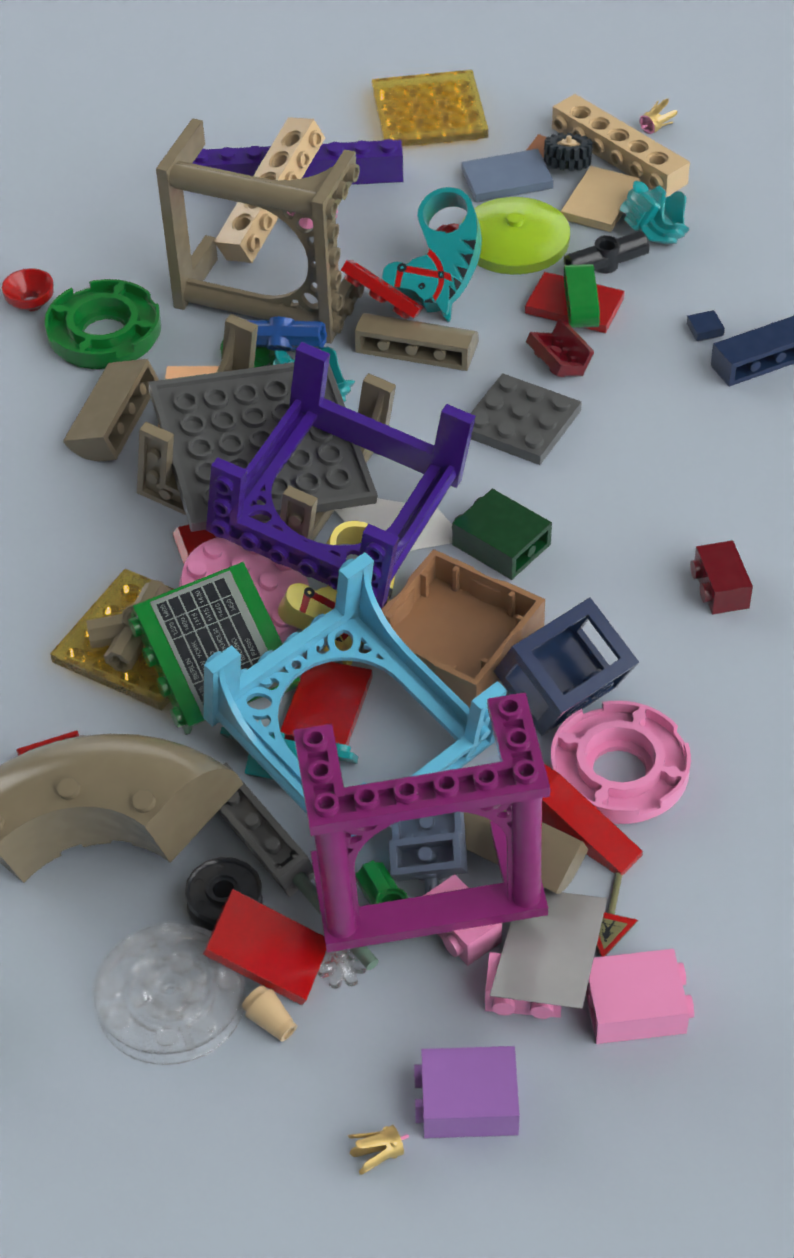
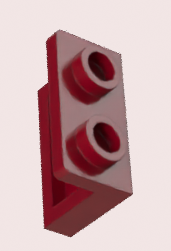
M563 319L557 321L552 333L530 332L526 339V343L534 350V354L547 364L549 370L554 375L559 377L583 376L594 354V350Z

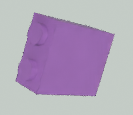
M515 1046L421 1049L422 1064H414L415 1088H423V1099H415L416 1123H424V1138L519 1135L520 1114Z

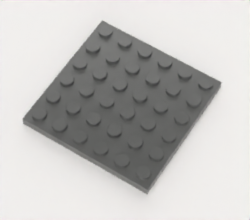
M294 362L149 382L148 391L159 427L174 434L172 470L191 532L206 530L211 465L215 459L219 457L245 469L289 409ZM329 364L324 398L345 407ZM314 426L310 428L277 475L272 486V501L279 516L283 493L289 485L318 498L316 513L376 504L378 498L360 446ZM257 501V505H265L263 501ZM262 514L252 516V518L258 521L270 520L268 516Z

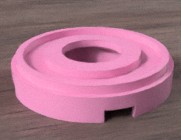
M605 701L602 702V708L584 714L582 709L576 711L560 725L551 745L550 768L561 774L613 824H632L659 816L670 809L681 798L688 784L691 752L689 744L684 743L681 736L677 733V724L662 712L636 702ZM624 751L637 756L644 764L646 772L645 776L638 780L616 782L597 775L593 767L596 760L605 753Z

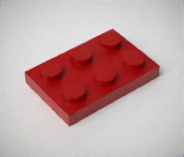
M346 260L341 268V271L346 273L344 276L346 281L356 287L364 285L370 289L369 296L380 303L388 301L394 305L392 311L406 320L410 317H418L424 308L354 260Z

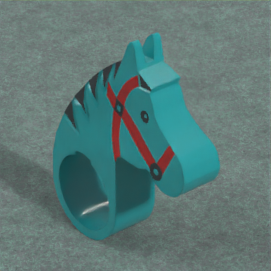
M443 187L429 193L422 200L418 208V221L429 247V252L426 255L412 259L408 264L398 261L389 263L383 269L382 278L411 299L419 301L426 308L427 313L441 312L445 320L450 322L452 304L466 289L478 264L481 253L482 234L481 226L470 197L458 188ZM459 207L467 211L464 221L453 232L436 231L429 227L432 217L444 208Z

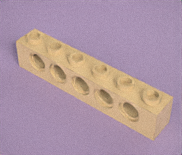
M573 94L553 106L552 129L564 135L572 133V135L581 134V137H588L593 142V154L626 174L641 178L640 182L645 183L649 188L654 189L657 186H661L666 191V197L688 184L690 161L582 97Z
M288 117L253 176L271 180L301 179L325 140V136L315 120ZM237 202L214 243L226 260L252 263L278 217L260 207Z

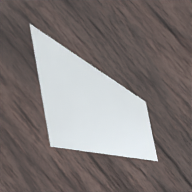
M377 498L376 504L337 509L335 512L344 522L361 521L386 531L394 522L405 503ZM438 508L410 551L452 543V524Z

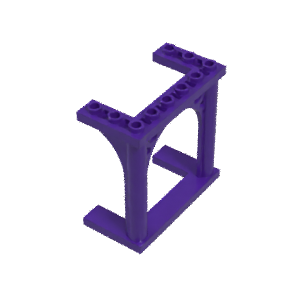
M301 342L295 353L289 409L252 461L244 469L217 457L211 465L206 531L214 534L216 537L224 538L240 545L248 551H253L269 558L277 564H282L298 571L306 577H311L325 583L337 590L339 569L347 561L346 557L350 554L359 557L366 552L374 560L371 586L375 598L382 609L388 599L390 583L450 486L457 488L462 480L476 416L446 403L441 411L435 445L427 443L325 399L330 354ZM312 426L424 474L396 519L386 531L368 524L363 531L361 543L329 545L310 540L298 534L278 515L272 501L273 483ZM261 500L265 505H257V501ZM266 515L270 518V521L263 523L252 518V516Z

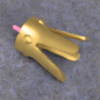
M668 98L659 104V101H657L649 112H645L640 117L641 129L646 133H655L662 126L674 123L673 121L665 122L678 114L676 110L662 116L659 114L668 104Z
M394 1125L385 1126L379 1132L347 1135L351 1139L363 1138L355 1142L356 1147L350 1150L352 1157L379 1152L364 1163L359 1171L360 1175L368 1172L388 1158L396 1159L398 1156L403 1155L402 1140L409 1138L408 1134L400 1137Z

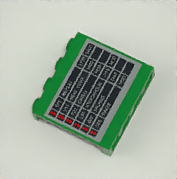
M244 562L133 605L131 618L128 619L133 635L135 637L140 636L145 646L142 649V653L149 667L154 666L159 676L156 679V683L163 697L168 696L173 706L170 709L171 717L177 728L182 726L186 735L191 733L193 726L206 721L203 718L204 664L212 654L218 651L223 652L232 645L241 654L240 670H248L258 662L264 653L269 650L274 651L283 645ZM299 677L289 685L285 693L296 689L300 681ZM275 682L267 689L274 690L279 685ZM255 696L254 698L249 700L247 704L262 697Z

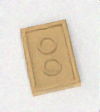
M590 166L562 208L561 213L569 222L612 232L623 212H620V206L627 199L629 191L633 188V182L641 181V178Z

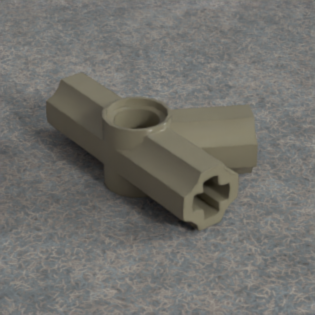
M152 579L151 582L145 583L133 605L171 591V589L166 587L163 582ZM133 605L126 607L120 615L86 621L91 648L109 646L104 655L105 662L116 671L124 673L127 670H132L142 649L145 647L141 637H135L129 626L128 619L131 618Z

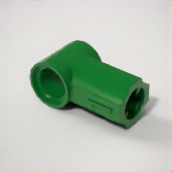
M372 860L363 864L361 869L355 873L356 883L370 905L408 898L407 893L398 888L383 862Z

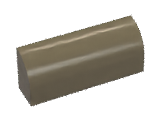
M369 313L361 315L354 330L356 353L468 371L479 342L478 332L474 330Z
M148 359L107 364L63 440L72 452L91 461L117 460L151 398L148 391L149 382L159 380Z
M464 812L466 850L498 865L490 831V821L492 820ZM542 822L541 880L544 888L560 894L575 877L589 849L583 841Z

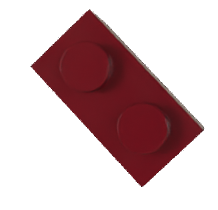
M734 541L696 546L695 559L690 562L691 574L693 579H698L701 599L703 603H708L712 615L749 609L753 585Z

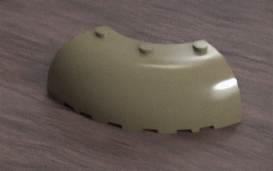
M108 733L85 735L56 741L32 749L0 765V863L25 883L43 866L62 856L61 852L77 845L87 847L97 844H109L112 841L130 842L133 846L147 849L171 863L243 785V782L234 771L214 758L191 747L162 738L138 734Z

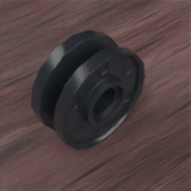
M228 857L208 860L195 868L186 881L185 889L187 913L191 924L201 933L210 936L227 898L223 897H228L232 889L263 904L262 883L257 871L247 862Z

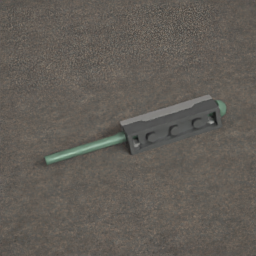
M227 762L223 764L233 771V769L227 764ZM243 782V785L218 811L219 815L289 897L297 890H300L321 915L317 889L310 881L314 878V871L309 858ZM367 946L350 949L367 970H372L377 966L379 960Z

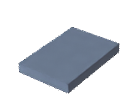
M538 149L461 162V170L476 202L553 188V179Z

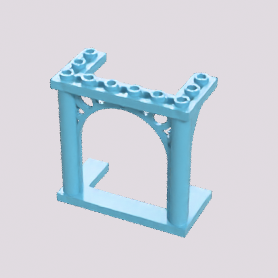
M366 552L356 559L351 558L340 567L335 608L327 614H320L315 617L310 626L300 633H292L283 645L274 651L269 650L264 653L258 662L248 670H240L241 654L232 645L223 652L218 651L212 654L204 664L203 718L212 727L220 722L306 814L307 810L298 758L286 745L278 723V710L281 699L289 685L302 673L328 662L355 661L374 666L393 677L456 740L455 743L412 776L462 768L495 742L487 709V699L506 696L507 690L497 681L474 698L469 708L400 639L384 616L371 586L374 560ZM343 633L348 634L353 642L351 648L347 651H341L335 645V639ZM361 641L364 643L363 649H366L370 652H359ZM327 645L329 651L324 654L318 653ZM275 682L279 685L274 690L267 689ZM255 696L269 699L271 706L265 709H254L247 702ZM268 718L270 724L264 727L261 720Z

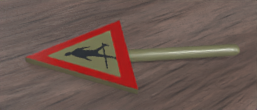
M618 872L615 873L608 913L604 912L598 937L597 949L600 957L607 956L638 922L636 919L615 915L622 875Z

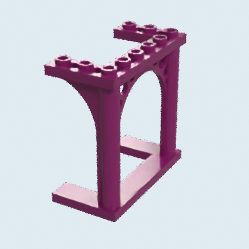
M526 692L487 699V709L500 762L344 787L332 724L293 730L310 834L315 837L316 850L310 852L327 953L548 915V904L541 880L542 798L550 797V785ZM454 812L476 814L492 820L490 821V831L502 883L359 906L355 877L356 857L366 842L381 830L400 821Z

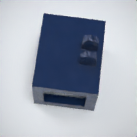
M591 597L513 645L496 667L494 673L511 695L526 692L534 727L543 736L563 723L576 711L583 710L618 687L637 666L639 661ZM588 620L618 660L611 665L607 663L583 631L582 627Z

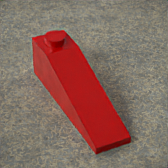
M544 764L550 785V797L542 798V822L583 841L589 849L586 855L613 873L618 872L623 876L643 855V850L561 774Z

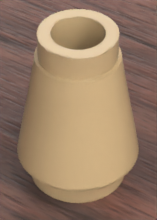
M263 985L259 986L244 1000L242 1008L246 1011L245 1016L274 1037H277L281 1042L287 1040L297 1029V1025L293 1022V1019L273 989L268 990Z

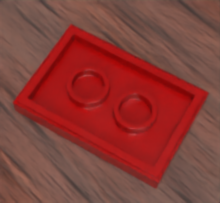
M544 272L525 305V313L553 321L563 319L569 324L564 276ZM596 284L600 324L599 327H586V329L606 333L624 300L625 291Z
M328 662L302 673L280 732L285 734L284 739L295 741L293 730L332 724L335 742L349 745L373 678L372 669Z
M232 889L202 955L303 1005L307 1001L327 949L323 935Z

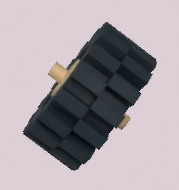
M552 134L551 137L548 136L545 139L544 162L553 169L560 168L559 170L563 171L564 169H569V171L586 169L591 165L593 142L586 136L581 137V134Z

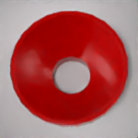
M33 268L22 269L13 272L5 278L2 283V293L8 304L20 310L32 312L40 309L41 306L50 300L54 293V283L52 277L43 270ZM28 297H35V299L24 300Z

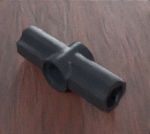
M643 231L620 238L605 235L595 240V246L565 255L564 265L593 264L594 271L612 273L618 269V263L648 254L650 246L647 236Z

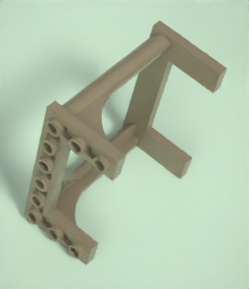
M192 118L156 168L174 308L185 310L190 302L269 320L270 317L279 316L288 317L295 321H322L325 323L327 332L326 343L331 344L337 333L340 334L342 332L346 317L352 314L354 304L358 298L362 297L365 288L364 285L356 287L344 278L341 281L342 273L338 271L341 251L337 247L339 224H336L335 215L340 202L346 199L351 184L358 179L360 168L356 164V152L344 149L334 166L319 174L301 179L271 180L193 164L205 146L203 120ZM183 190L257 206L271 212L284 221L295 232L305 249L308 260V273L305 282L298 289L283 295H264L205 282L204 279L218 260L217 247L214 243L216 238L205 235L191 255ZM287 212H289L290 214L294 212L295 214L294 216H290ZM310 218L313 221V228H302L299 220ZM314 236V243L310 241L309 237ZM312 282L317 283L316 288L312 285ZM304 293L313 295L318 300V303L311 304L305 298Z
M229 315L225 320L222 360L217 373L254 368L258 325L236 315ZM368 373L362 383L358 413L389 426L396 385ZM145 422L139 429L137 493L186 515L172 470L174 434ZM360 447L367 463L374 452ZM289 485L283 493L280 517L292 530L314 541L334 510L316 513L318 498Z

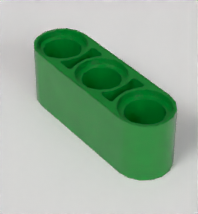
M564 265V289L569 325L572 328L599 327L600 309L594 265Z

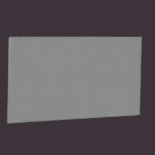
M544 890L548 904L547 916L511 921L490 996L582 1009L607 898L565 892L556 894L550 890Z

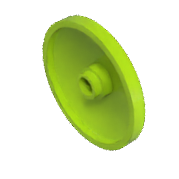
M504 197L487 201L474 208L482 234L481 253L477 265L484 269L512 275L534 273L557 263L568 250L570 243L569 223L559 210L545 202L525 197Z

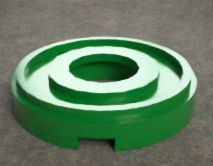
M101 279L89 281L90 288L75 293L71 287L56 297L46 311L45 328L51 348L65 361L83 368L105 369L108 363L137 360L152 348L161 332V317L158 303H154L147 289L124 280ZM104 319L116 320L124 325L123 328L104 335L84 332L90 324Z

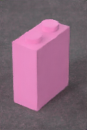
M674 949L595 957L593 959L586 997L596 1044L687 1034L689 1018H694V1005L691 995H685L683 988L686 985L685 967L683 963H677Z

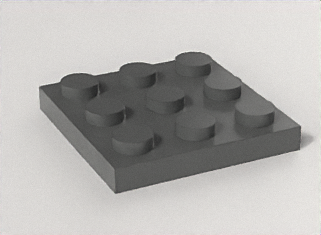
M502 373L470 413L476 416L471 440L541 465L580 413L582 402Z

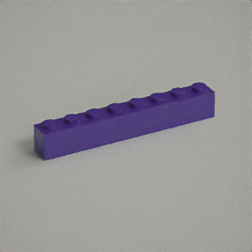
M385 139L383 141L360 140L357 142L324 143L320 146L302 177H310L331 168L345 149L356 152V164L360 168L357 181L351 185L404 182L402 140ZM271 146L202 149L193 164L253 176Z

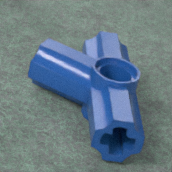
M279 316L270 317L269 320H248L258 325L256 347H267L273 351L282 349L286 352L292 351L296 353V349L301 342L318 349H323L326 343L327 332L325 323L322 321H295L288 317Z

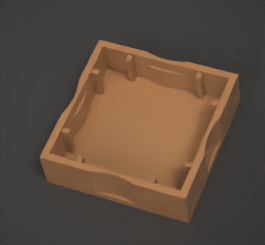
M435 549L430 552L411 574L401 592L388 601L381 609L400 639L469 708L474 698L495 682H500L494 670L510 648L542 628L545 621L544 598L506 581L486 576L473 566ZM363 649V653L370 652L366 649Z

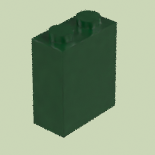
M493 488L483 497L476 499L473 506L465 513L458 515L452 523L453 546L510 580H513L551 545V521Z

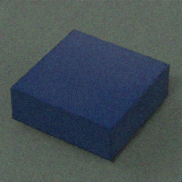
M714 310L687 315L686 324L696 341L724 336L725 327Z

